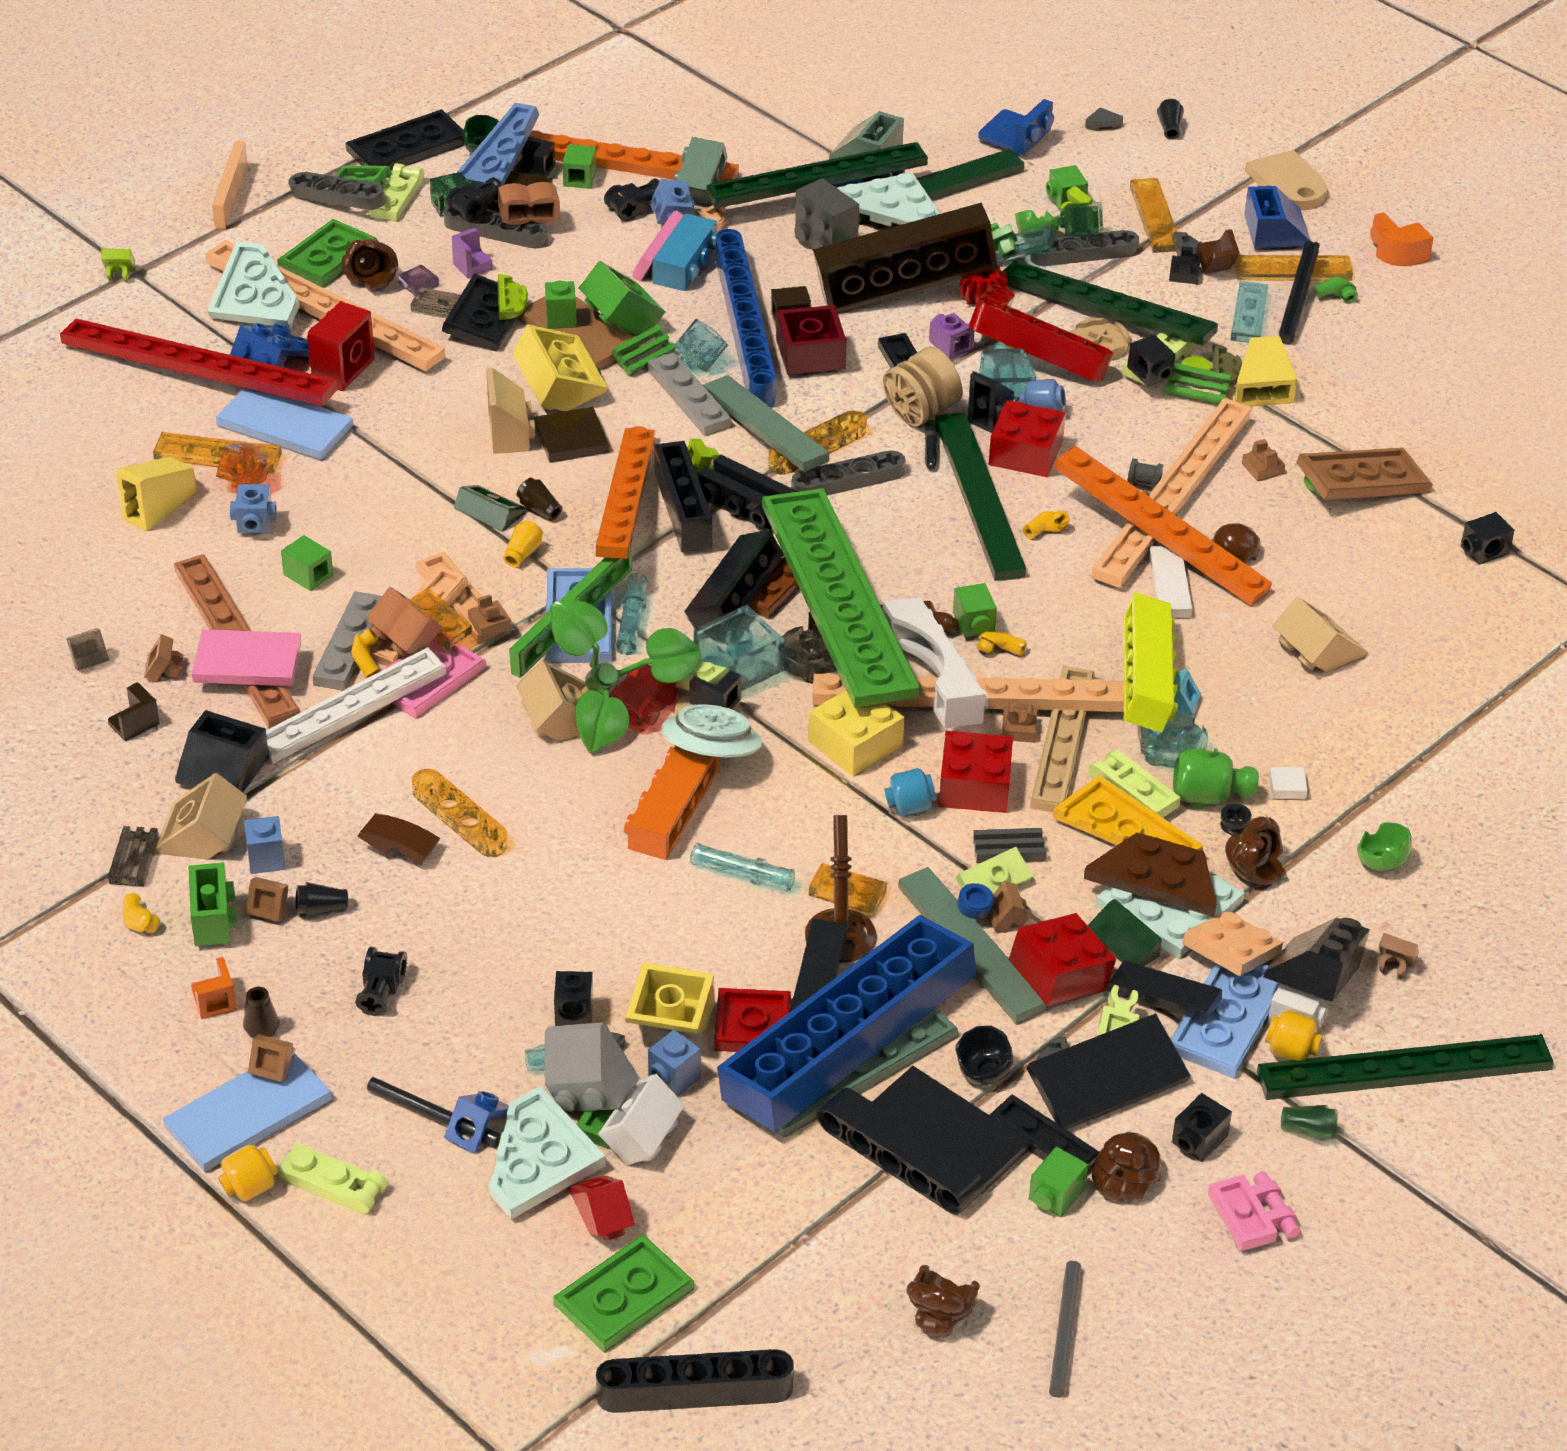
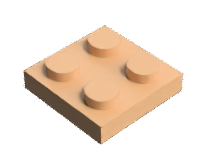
M1224 911L1186 931L1182 944L1234 974L1242 976L1277 957L1281 953L1284 942L1271 936L1267 930L1257 928L1242 920L1238 914Z

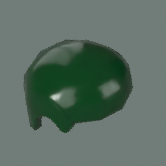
M474 115L468 118L465 122L462 137L466 150L472 154L497 125L499 120L489 115Z

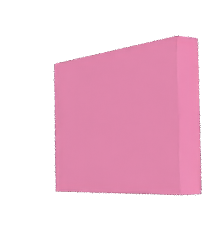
M202 629L192 671L193 683L293 686L302 642L301 633Z
M439 631L428 647L445 665L446 675L392 702V704L416 719L486 669V660ZM402 656V657H400L398 660H396L395 662H393L392 664H390L388 667H390V666H392V665H394V664H396V663H398V662H400V661H402V660H404V659H406V658Z

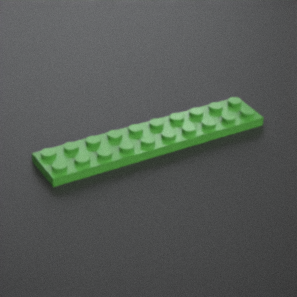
M824 488L762 497V508L854 708L919 698L920 687Z

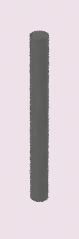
M1068 1261L1065 1267L1049 1394L1057 1398L1063 1397L1066 1390L1081 1273V1264L1077 1261Z

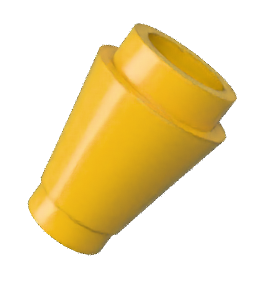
M523 521L521 524L516 525L503 555L505 563L514 568L519 567L542 544V529L531 521Z

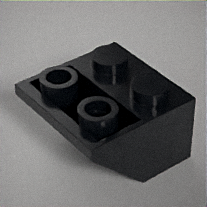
M205 710L188 731L175 776L176 783L194 788L214 773H218L243 793L269 759L266 728Z

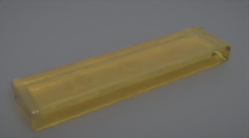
M1158 178L1130 180V190L1152 252H1176L1171 236L1174 232H1177Z
M1239 255L1234 263L1237 280L1294 281L1301 255ZM1318 255L1311 281H1326L1337 276L1352 281L1353 270L1348 255Z
M161 432L153 449L155 460L170 456L187 464L274 474L282 455L281 446L167 432Z

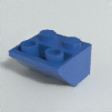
M1277 186L1248 187L1244 216L1254 248H1296L1304 246L1305 242L1310 240L1300 207Z

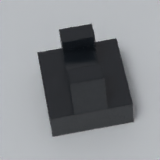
M1182 246L1181 256L1172 255L1169 282L1198 285L1201 258H1192L1193 247Z

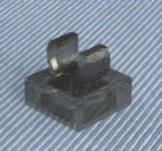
M99 628L66 638L76 670L79 671L110 661Z

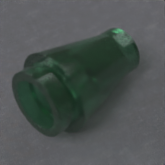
M1328 1104L1283 1107L1281 1129L1291 1130L1323 1142L1326 1138H1335L1338 1122L1337 1109L1329 1108Z

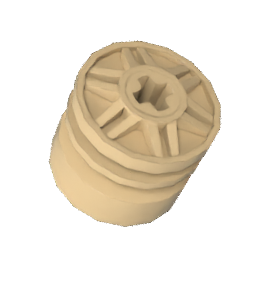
M932 346L922 349L912 355L908 361L901 362L896 367L887 370L883 376V389L891 408L906 424L914 427L920 426L927 419L935 417L937 412L944 411L958 403L963 396V386L954 364L942 351Z

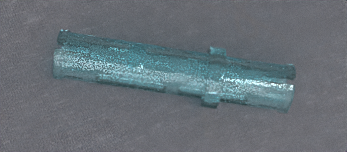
M633 573L628 577L627 591L622 596V618L615 648L620 654H623L624 645H627L626 655L635 653L637 648L636 643L642 612L645 611L647 605L645 594L648 578L641 574L640 583H637L638 573Z
M696 843L693 846L690 855V863L692 865L696 864L749 879L751 884L760 886L763 883L790 891L794 884L796 875L794 869L769 864L767 859L761 857L755 860L708 847L701 843Z

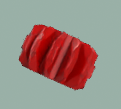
M998 266V269L959 279L960 297L965 299L969 305L977 304L979 297L991 285L1008 289L1006 272L1001 271L1000 266Z

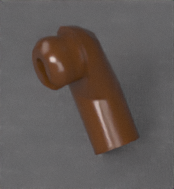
M923 601L927 608L932 610L937 623L942 625L944 633L951 635L957 632L959 628L957 618L949 613L936 612L931 601Z

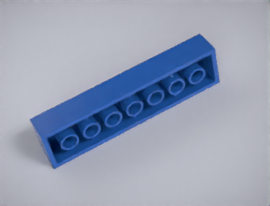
M918 915L720 1064L717 1070L721 1100L775 1133L975 978L974 943L928 918Z

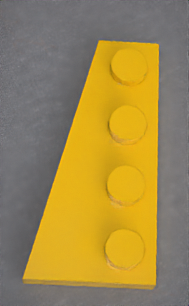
M1100 775L1053 809L1054 819L1115 845L1122 843L1138 832L1203 851L1204 845Z

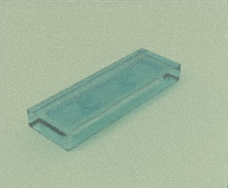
M1239 281L1230 340L1249 343L1250 338L1261 337L1268 284Z

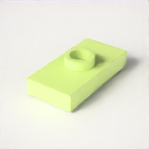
M1014 847L959 873L955 878L961 888L967 884L978 883L988 887L994 894L1004 881L1019 886L1030 881L1033 875L1017 847Z

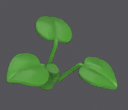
M579 600L557 601L550 606L553 636L558 646L564 652L574 656H581L593 648L592 661L589 663L592 669L585 677V684L589 691H586L579 698L575 709L578 732L589 753H594L618 740L628 728L629 714L626 706L618 698H609L608 690L616 685L618 678L651 664L652 675L657 681L669 684L676 683L688 677L700 661V648L689 637L676 629L662 628L652 633L646 642V652L650 658L643 659L621 670H617L610 663L604 662L599 664L600 647L597 641L604 638L608 632L607 622L603 614L593 605Z

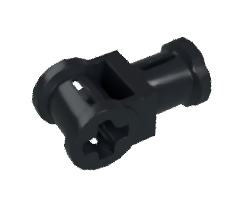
M492 177L486 180L485 184L478 187L471 183L464 187H455L446 197V207L451 211H458L467 221H475L482 213L488 211L489 203L498 202V188L502 184L497 178Z
M654 178L647 184L636 187L633 183L623 186L614 185L605 193L604 203L609 208L615 209L617 216L621 220L629 221L637 214L645 212V205L651 203L653 194L660 181Z
M372 946L368 948L362 972L364 988L362 992L357 994L355 1001L356 1006L365 1014L379 1016L387 1011L388 994H396L399 984L404 980L407 968V952L399 951L398 954L377 951V948Z

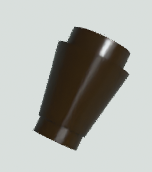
M530 477L519 486L516 495L520 499L521 505L551 521L556 519L562 512V505L559 504L540 479L535 480Z
M260 986L253 987L246 994L243 1028L251 1038L258 1034L272 1037L279 1027V1017L268 990Z

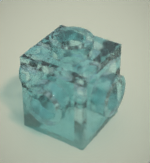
M696 318L674 346L682 354L679 359L691 369H694L696 366L707 372L728 347V344L715 329Z

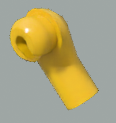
M1063 510L1057 512L1044 511L1023 527V533L1027 538L1033 539L1041 532H1060L1066 529L1070 522V517Z
M366 629L362 634L358 633L354 637L351 650L352 657L365 678L373 676L380 670L370 655L371 647L378 643V638L371 629Z
M989 631L982 633L979 636L980 641L977 643V649L988 655L993 653L996 646L1022 656L1027 646V641L1008 633Z
M129 893L124 896L123 922L125 926L138 932L146 931L149 934L156 932L160 919L157 915L151 914L149 910L141 908L140 895Z

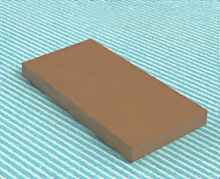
M545 296L527 305L526 310L518 316V319L526 325L547 329ZM576 297L577 327L554 328L551 330L578 335L594 364L599 369H602L617 361L612 355L614 347L632 339L634 336L627 331H621L617 324H614L612 327L599 317L600 313ZM637 346V347H635V348H633V349H631V350L625 352V353L622 354V355L624 356V355L628 354L629 352H631V351H633V350L639 348V346Z
M1404 447L1299 454L1296 462L1324 500L1430 493L1433 486L1432 482Z

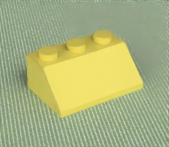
M527 324L513 351V355L539 404L543 408L569 411L606 392L608 387L578 335Z

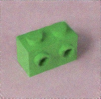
M224 862L189 865L190 915L195 947L231 943L230 928H237L235 906L229 907L230 902H236L234 881H227Z

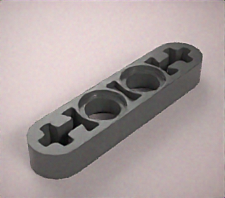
M311 172L296 173L288 180L292 195L299 199L366 210L378 209L387 201L384 188L379 183Z
M447 207L443 211L444 225L447 229L463 232L477 228L480 231V237L534 249L542 248L548 244V228L543 223L529 221L525 224L511 225L502 221L500 213L492 211L482 213L478 219L470 222L465 220L458 211H451Z
M1120 230L1041 239L1032 243L1030 260L1039 266H1052L1129 257L1138 252L1139 236L1133 231Z
M889 450L818 466L806 472L801 470L793 474L791 488L797 491L824 488L826 494L831 495L896 480L905 473L906 459L902 453ZM857 470H867V471H870V472H869V473H858V472H856V471H857ZM833 476H835V477H840L841 479H839V480H830V479H828V477H833Z

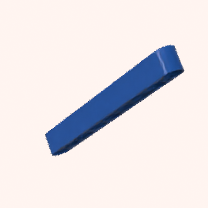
M722 229L716 234V264L745 388L769 407H772L775 404L776 374L742 235L735 229Z

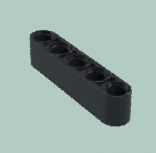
M850 1088L841 1089L817 1112V1120L827 1133L951 1214L958 1215L963 1212L985 1189L983 1177L972 1166Z
M778 1349L610 1359L601 1363L597 1368L596 1399L598 1405L603 1410L611 1413L779 1403L788 1399L793 1392L794 1361L787 1352Z

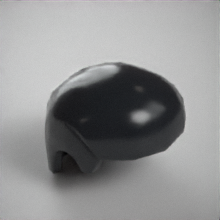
M992 1025L976 1026L964 1032L956 1044L955 1051L961 1073L971 1083L988 1085L1007 1077L1013 1065V1051L1008 1037L1003 1031Z

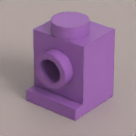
M955 313L946 316L938 314L930 322L929 342L951 359L973 350L975 331Z

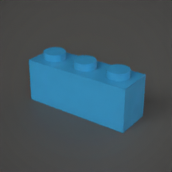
M685 213L652 260L653 284L685 291L690 283L697 279L702 265L705 266L711 252L716 250L717 220Z

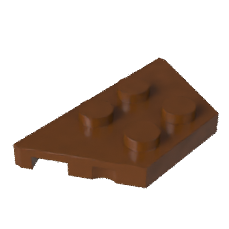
M1137 832L1088 864L1084 871V879L1211 917H1214L1217 903L1205 853L1198 849Z

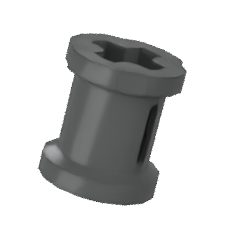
M1132 458L1127 482L1132 485L1135 483L1150 486L1154 489L1162 479L1164 464L1150 465L1140 463L1138 459Z

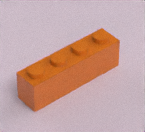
M676 745L674 748H669L665 757V763L661 770L657 769L655 771L649 790L642 792L637 810L634 814H629L626 819L624 833L628 834V849L667 860L719 772V757L701 755L684 750Z

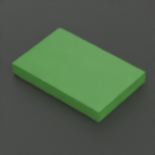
M332 219L277 259L278 266L323 288L344 272L341 265L342 256L346 255V250L354 240L370 238L377 240V238Z
M642 1234L554 1295L553 1304L605 1353L693 1291L694 1280Z

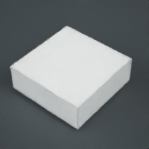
M1270 767L1269 781L1272 799H1306L1307 785L1304 767Z

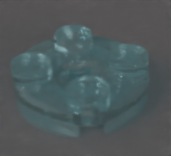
M1176 712L1173 721H1167L1162 733L1142 727L1140 748L1145 754V761L1148 764L1174 768L1177 756L1182 750L1187 748L1198 749V747L1207 750V730L1203 725L1201 729L1198 725L1194 724L1195 718L1190 715ZM1170 738H1177V742L1170 741Z

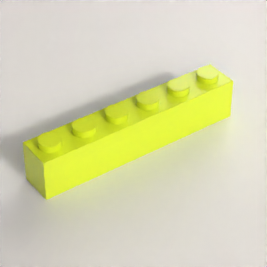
M1134 592L1123 617L1124 721L1162 733L1167 721H1173L1178 708V703L1174 702L1177 685L1173 683L1177 668L1173 667L1176 651L1172 650L1176 637L1172 633L1175 618L1171 617V603Z

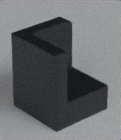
M528 137L522 148V158L514 167V171L547 177L555 167V142Z
M730 670L716 685L696 676L689 681V703L692 705L707 704L733 709L741 700V675Z

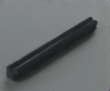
M1308 240L1305 242L1279 330L1282 342L1287 344L1294 341L1319 253L1320 245L1317 241L1312 242Z

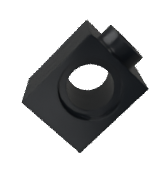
M1154 334L1130 343L1127 368L1149 387L1172 378L1176 354Z
M1497 512L1465 522L1460 547L1480 565L1510 554L1515 529Z
M556 971L554 990L555 1026L592 1023L593 972Z
M1201 1092L1175 1118L1171 1143L1176 1145L1182 1152L1190 1154L1203 1162L1228 1137L1232 1111Z

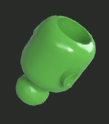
M1199 747L1198 749L1187 748L1178 754L1175 762L1173 792L1181 797L1180 801L1189 803L1191 807L1196 809H1203L1207 805L1219 806L1228 800L1230 793H1237L1240 797L1246 799L1254 797L1258 789L1259 773L1258 770L1251 766H1244L1241 769L1233 768V761L1230 756L1218 751L1217 748H1214V751L1203 750Z

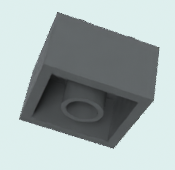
M823 178L796 190L794 229L796 239L810 249H816L858 237L859 203Z

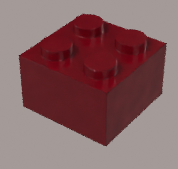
M835 305L776 311V341L787 375L846 369L847 340Z

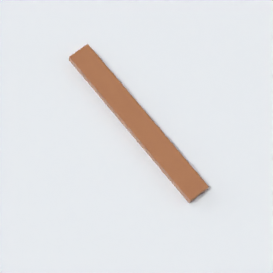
M205 554L174 563L177 576L210 630L251 631ZM242 684L268 729L300 713L285 686Z

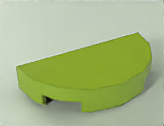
M498 274L497 280L499 320L520 316L526 310L529 295L523 284L521 286L512 281L513 277L504 274Z

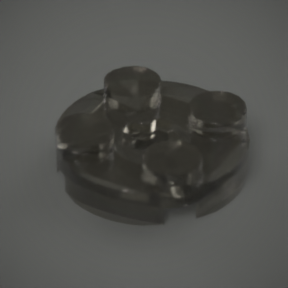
M803 626L795 627L787 631L780 638L778 664L788 673L802 678L807 683L813 684L814 674L834 673L837 671L817 626H814V630L803 631Z

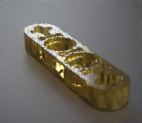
M846 411L803 433L830 454L862 438L867 432V417L860 411ZM824 435H834V436H837V437H835V438H826V437H823V436H824ZM774 448L770 449L768 453V467L771 472L786 475L799 469Z
M428 768L421 769L413 774L411 781L412 793L415 799L476 851L486 857H497L506 852L508 840L507 830L504 826L441 773ZM445 800H454L457 802V804L452 807H444L440 805V803ZM467 818H474L479 821L474 825L461 823Z

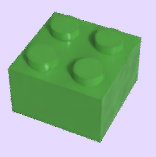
M600 260L578 287L586 296L584 301L594 310L601 311L599 317L612 327L616 323L621 331H627L631 335H639L651 329L666 312L635 280Z

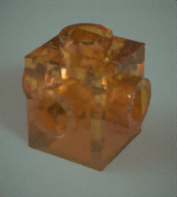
M242 443L241 446L236 444L224 446L216 477L231 481V486L238 489V484H261L266 480L269 473V465H267L269 456L260 453V448L251 444Z

